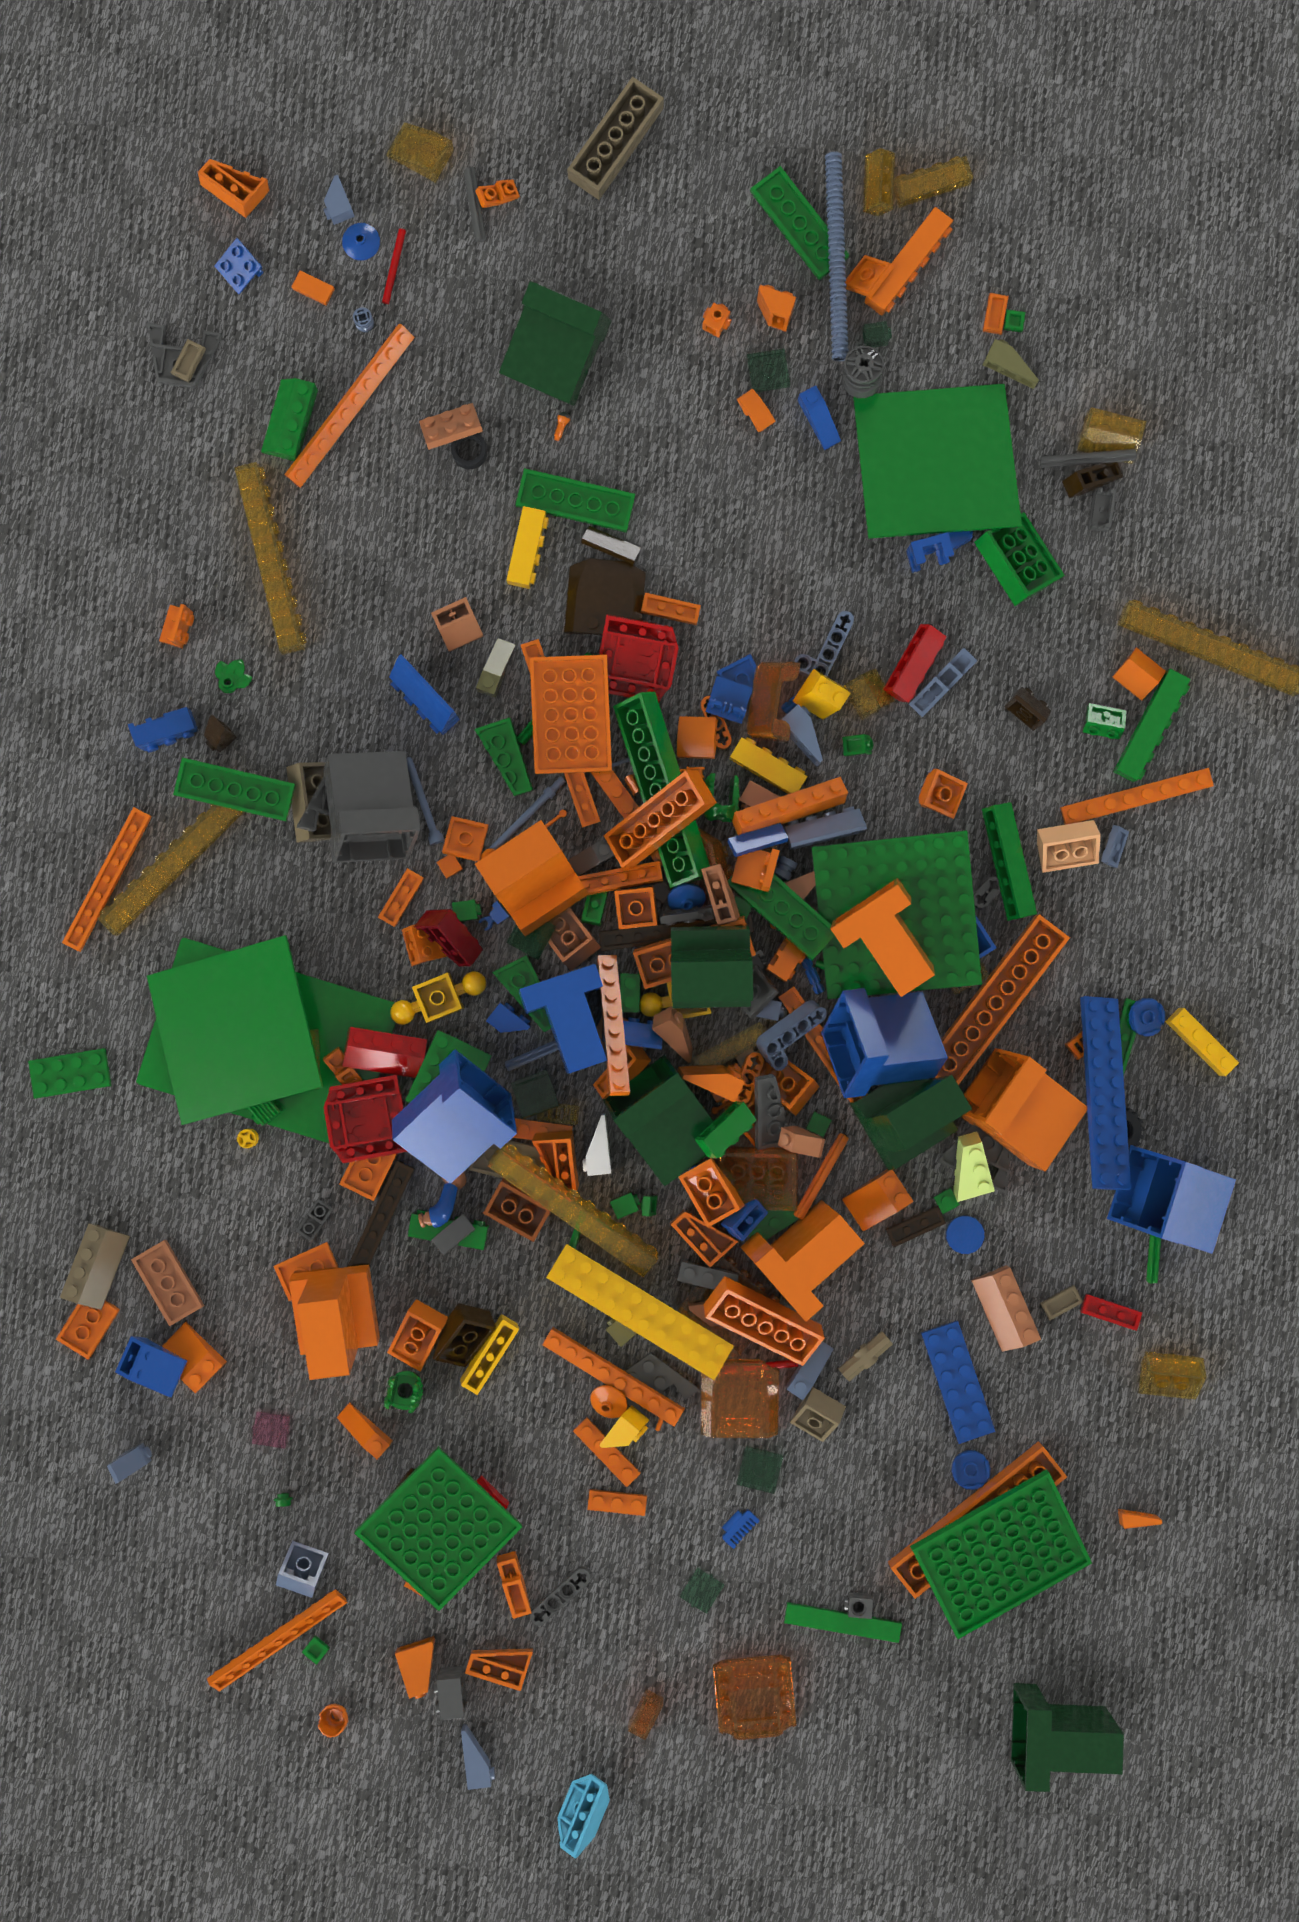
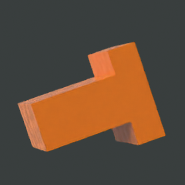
M542 820L475 863V866L496 898L511 915L524 936H527L589 895Z
M896 878L833 920L830 929L843 948L861 938L900 997L935 976L932 962L898 914L911 905V896L900 880Z
M995 1048L964 1093L972 1110L962 1115L961 1118L969 1124L979 1127L1027 1165L1046 1172L1086 1113L1087 1106L1045 1074L1047 1070L1031 1057Z
M820 1200L807 1212L803 1220L799 1219L771 1245L756 1232L740 1248L807 1322L823 1307V1304L811 1291L865 1243L839 1213Z
M369 1264L292 1274L289 1280L300 1355H306L309 1380L350 1375L358 1348L378 1346L380 1339Z

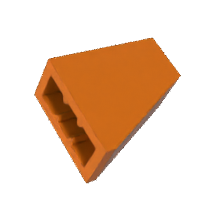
M434 1636L396 1649L395 1656L409 1699L413 1697L415 1699L422 1698L428 1693L435 1645Z

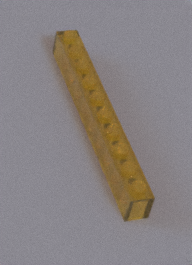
M257 462L234 467L279 651L285 655L305 650L304 644L307 643L305 633H301L300 630L302 620L300 614H296L295 607H298L295 595L292 596L290 589L293 588V583L290 577L287 578L286 570H289L287 560L282 558L281 552H284L282 541H278L277 534L280 531L277 522L273 521L272 516L275 515L273 505L269 504L268 497H271L268 485H264L263 479H266L264 468H260Z
M1129 600L1124 605L1117 623L1118 626L1290 696L1299 694L1298 665H1288L1284 663L1283 659L1268 657L1267 653L1260 650H1251L1248 645L1243 643L1236 644L1229 637H1219L1214 635L1213 631L1197 628L1194 623L1189 621L1182 622L1175 615H1165L1160 613L1161 611L1155 607H1145L1138 600Z
M210 804L211 808L206 813L202 812L196 818L197 822L186 827L182 832L183 835L179 839L173 840L168 846L169 849L165 853H160L155 858L156 862L151 867L147 866L141 872L142 875L137 880H132L127 886L128 889L124 893H119L113 899L115 902L110 907L106 906L103 908L97 919L113 935L119 936L244 812Z
M505 1144L501 1149L498 1148L491 1156L488 1163L490 1169L642 1277L658 1261V1252L654 1246L647 1245L637 1234H632L626 1230L622 1223L612 1220L608 1213L601 1212L591 1201H586L580 1197L576 1190L569 1189L562 1180L552 1177L545 1168L534 1164L530 1157L520 1154L513 1145Z

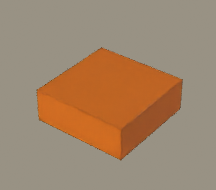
M447 855L436 862L446 879L463 870L455 856Z

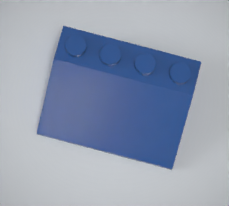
M400 654L389 676L392 680L390 685L397 692L401 690L405 694L404 700L410 706L414 704L418 708L416 711L423 720L427 718L431 722L429 726L436 734L440 732L444 735L460 719L455 711Z

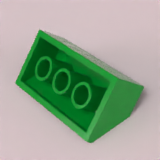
M297 378L281 379L261 453L290 461L296 460L302 450L318 393L315 383Z

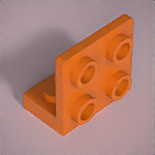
M180 604V607L169 606L159 639L160 642L183 648V645L187 644L189 639L187 631L189 626L193 625L194 615L186 605Z
M772 848L771 853L758 850L738 856L731 882L769 892L780 850Z
M415 925L402 929L411 966L447 957L441 951L443 948L436 941L430 942L428 940L429 935L422 929L418 931L414 928Z

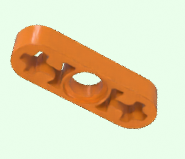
M706 696L701 700L700 707L704 717H707V714H709L705 712L706 708L704 705H706V701L709 700L710 696ZM715 715L709 716L721 720L722 724L717 728L716 732L724 728L725 731H722V735L724 738H728L726 745L718 743L720 736L717 733L716 747L722 750L727 749L732 739L724 718Z
M753 1052L746 1056L740 1073L742 1078L744 1074H749L752 1077L751 1084L744 1083L740 1091L741 1093L743 1088H748L743 1091L742 1096L744 1099L739 1100L738 1096L735 1102H744L745 1104L749 1102L755 1087V1077H759L764 1064L763 1056L760 1053ZM755 1057L758 1064L754 1065L752 1070H749L753 1064L750 1059Z

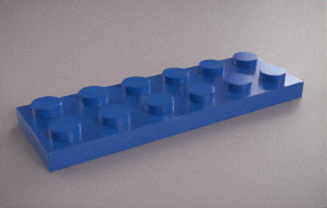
M956 1320L921 1332L958 1444L995 1432L959 1322Z

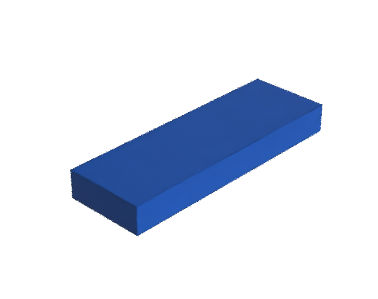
M781 823L728 838L727 842L734 856L738 857L788 842V836Z

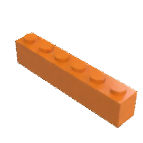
M934 207L891 263L894 269L871 298L866 296L864 303L881 316L885 312L889 313L895 305L894 300L897 296L901 298L907 290L905 287L907 283H912L918 276L917 270L920 267L924 268L930 260L928 256L931 252L935 254L939 249L941 239L943 237L946 239L953 230L951 228L953 219L937 207Z
M841 777L737 811L734 813L732 823L738 835L778 823L782 825L844 804L848 791Z

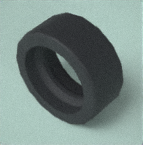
M477 433L453 441L451 443V454L454 461L460 467L475 469L485 462L487 445L484 438ZM466 439L475 440L480 446L479 456L472 461L462 459L458 453L460 443Z

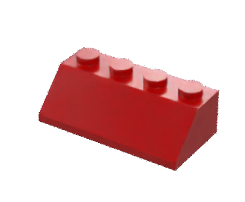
M349 1027L342 1066L416 1078L424 1061L427 1039Z

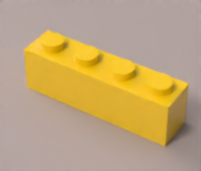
M523 506L507 575V584L530 589L531 584H535L536 573H534L535 565L539 566L541 555L538 554L539 547H543L545 539L542 533L543 529H547L549 518L546 517V511Z
M741 737L729 758L731 761L787 794L800 790L808 777L804 775V770L799 767L794 769L788 765L789 762L782 757L776 758L769 749L765 747L761 749L755 745L756 742L748 737L746 739Z
M1178 1008L1165 1021L1219 1076H1227L1239 1064L1185 1008Z
M503 1314L500 1315L495 1323L496 1329L476 1353L460 1378L461 1386L476 1395L479 1394L519 1331L518 1323Z

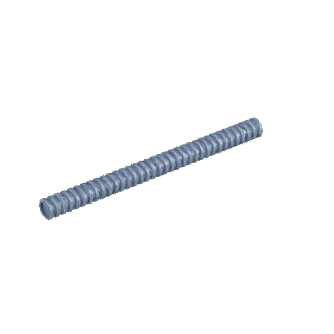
M829 152L825 155L826 194L828 195L826 197L828 201L826 203L828 207L827 235L829 236L828 264L830 271L829 282L831 283L829 285L831 289L829 292L831 295L830 323L832 324L831 336H833L831 338L833 342L831 344L833 348L831 352L834 361H844L849 352L847 348L848 342H846L848 341V336H846L848 335L846 330L848 329L846 324L848 319L846 318L847 296L845 295L847 290L845 289L846 261L844 254L845 237L843 236L845 234L843 230L842 154L839 152Z

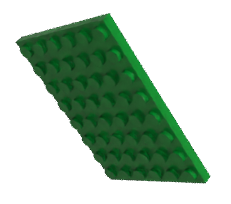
M1047 1469L910 1546L957 1639L962 1638L1092 1564Z

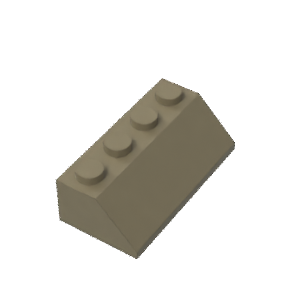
M326 762L296 763L286 767L288 782L296 784L292 800V812L297 843L329 840L331 838L330 817L328 815L318 814L316 831L314 832L297 828V824L324 777Z
M89 1223L60 1298L102 1310L130 1236L95 1223Z

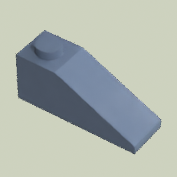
M822 1341L804 1366L799 1365L785 1385L786 1389L801 1400H804L834 1348Z
M144 1443L122 1453L107 1465L115 1484L151 1461L150 1457H152L149 1447H145Z
M463 1724L461 1735L467 1788L471 1790L491 1787L492 1780L495 1779V1768L491 1767L490 1759L468 1725Z

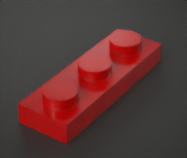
M1089 1294L1085 1295L1080 1310L1081 1313L1137 1331L1142 1317L1141 1311Z

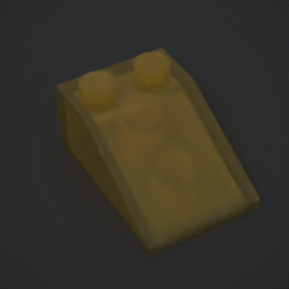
M404 122L386 156L436 183L454 149L452 141L434 131Z

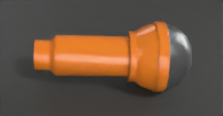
M561 412L557 416L558 425L554 434V440L556 441L560 440L565 426L570 422V415L566 412Z

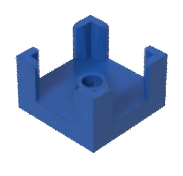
M948 532L910 543L906 552L912 573L920 571V564L926 562L925 555L932 554L935 551L939 565L950 562L949 556L953 557L954 551Z

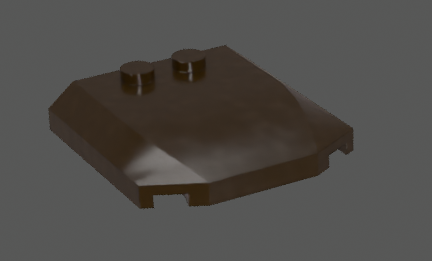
M589 558L571 565L564 633L602 635L606 614L642 621L641 608L644 599L646 573L625 561Z

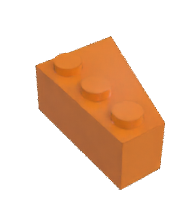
M209 159L198 171L200 185L245 218L269 192L268 180L266 178L252 176L246 171L243 173L233 169L232 166Z
M785 937L765 970L783 982L790 981L796 972L794 970L796 965L801 964L806 955Z
M573 1131L535 1133L532 1143L540 1155L541 1162L545 1165L557 1195L577 1194L579 1181Z
M685 1209L670 1222L671 1226L709 1268L738 1243V1239L714 1225L707 1228L703 1219Z
M533 1649L472 1650L465 1674L521 1691Z

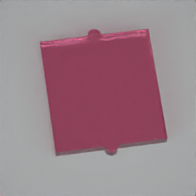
M256 1412L255 1425L252 1427L254 1430L252 1444L285 1449L287 1435L290 1433L288 1430L290 1416Z

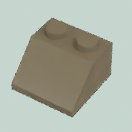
M812 1387L804 1400H802L790 1423L824 1442L840 1424L846 1406Z

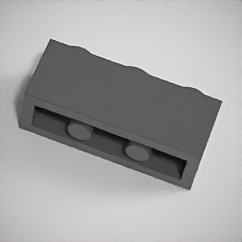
M681 1259L677 1281L715 1289L724 1276L737 1282L739 1275L738 1272L713 1266L709 1268L705 1264Z

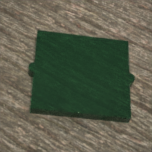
M697 1567L679 1597L690 1603L691 1607H696L707 1614L724 1584L715 1579L712 1574H707Z

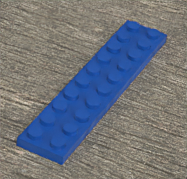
M1083 996L1080 998L1092 1189L1128 1191L1131 1190L1118 999Z

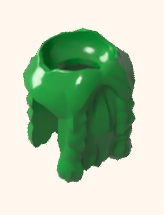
M711 773L705 780L712 795L714 793L715 773ZM734 775L730 780L728 805L723 806L717 803L703 813L707 820L733 821L734 813L739 811L740 800L739 778L737 775Z
M409 1370L396 1373L395 1376L389 1377L384 1407L389 1410L392 1405L397 1409L409 1410L408 1413L412 1414L419 1406L420 1400L423 1397L422 1388L424 1385L416 1373ZM402 1383H408L413 1388V1393L408 1398H403L398 1394V1387Z

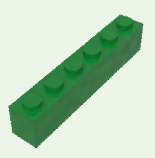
M1171 668L1165 672L1114 768V773L1131 782L1142 779L1146 772L1144 769L1146 763H1150L1153 759L1155 746L1160 745L1164 737L1162 736L1164 729L1167 730L1172 722L1170 717L1173 712L1176 713L1181 705V702H1179L1182 695L1185 696L1190 688L1188 685L1190 678Z
M1003 803L982 809L1007 921L1036 915V905L1012 803Z

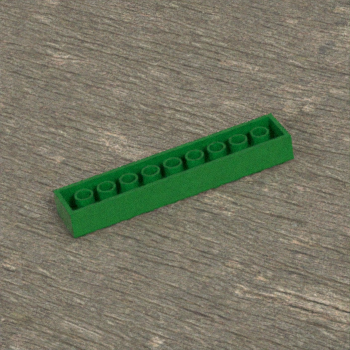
M640 692L613 706L643 804L681 774L655 692ZM696 820L658 848L670 888L682 884H690L704 878L701 869L710 867Z

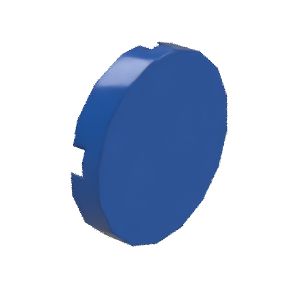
M1142 998L1131 1007L1129 1024L1136 1034L1153 1036L1164 1025L1165 1011L1163 1006L1156 1000Z
M961 1215L954 1218L948 1224L946 1240L954 1251L961 1254H971L982 1246L984 1229L977 1219L968 1215Z
M966 1450L955 1457L951 1472L954 1480L961 1487L975 1490L981 1488L989 1479L991 1468L983 1454L975 1450Z

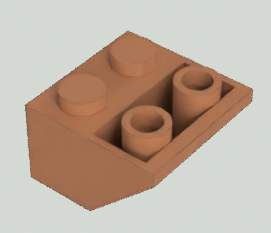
M466 597L431 613L449 652L483 637V633Z

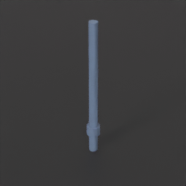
M560 776L550 787L548 786L543 791L544 793L489 848L496 850L501 847L549 798L552 799L556 795L555 792L566 781Z

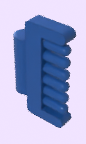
M749 1509L743 1514L737 1510L722 1527L726 1531L722 1535L723 1540L734 1549L736 1547L735 1543H739L736 1538L742 1540L741 1536L745 1537V1533H749L752 1526H755V1523H759V1519Z

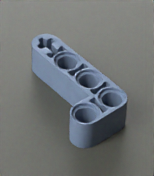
M842 611L839 613L817 659L805 654H800L796 657L793 664L795 672L808 678L813 669L820 668L824 671L825 676H828L854 622V617L850 612ZM847 618V623L843 630L839 629L842 620ZM834 634L839 635L841 641L836 643L832 641L831 636ZM828 651L832 653L833 658L827 660L823 657V653ZM804 660L807 663V667L802 669L798 666L797 662Z
M809 1000L761 1034L756 1041V1045L765 1062L777 1071L783 1070L788 1064V1058L784 1049L820 1024L826 1018V1009L814 1000Z

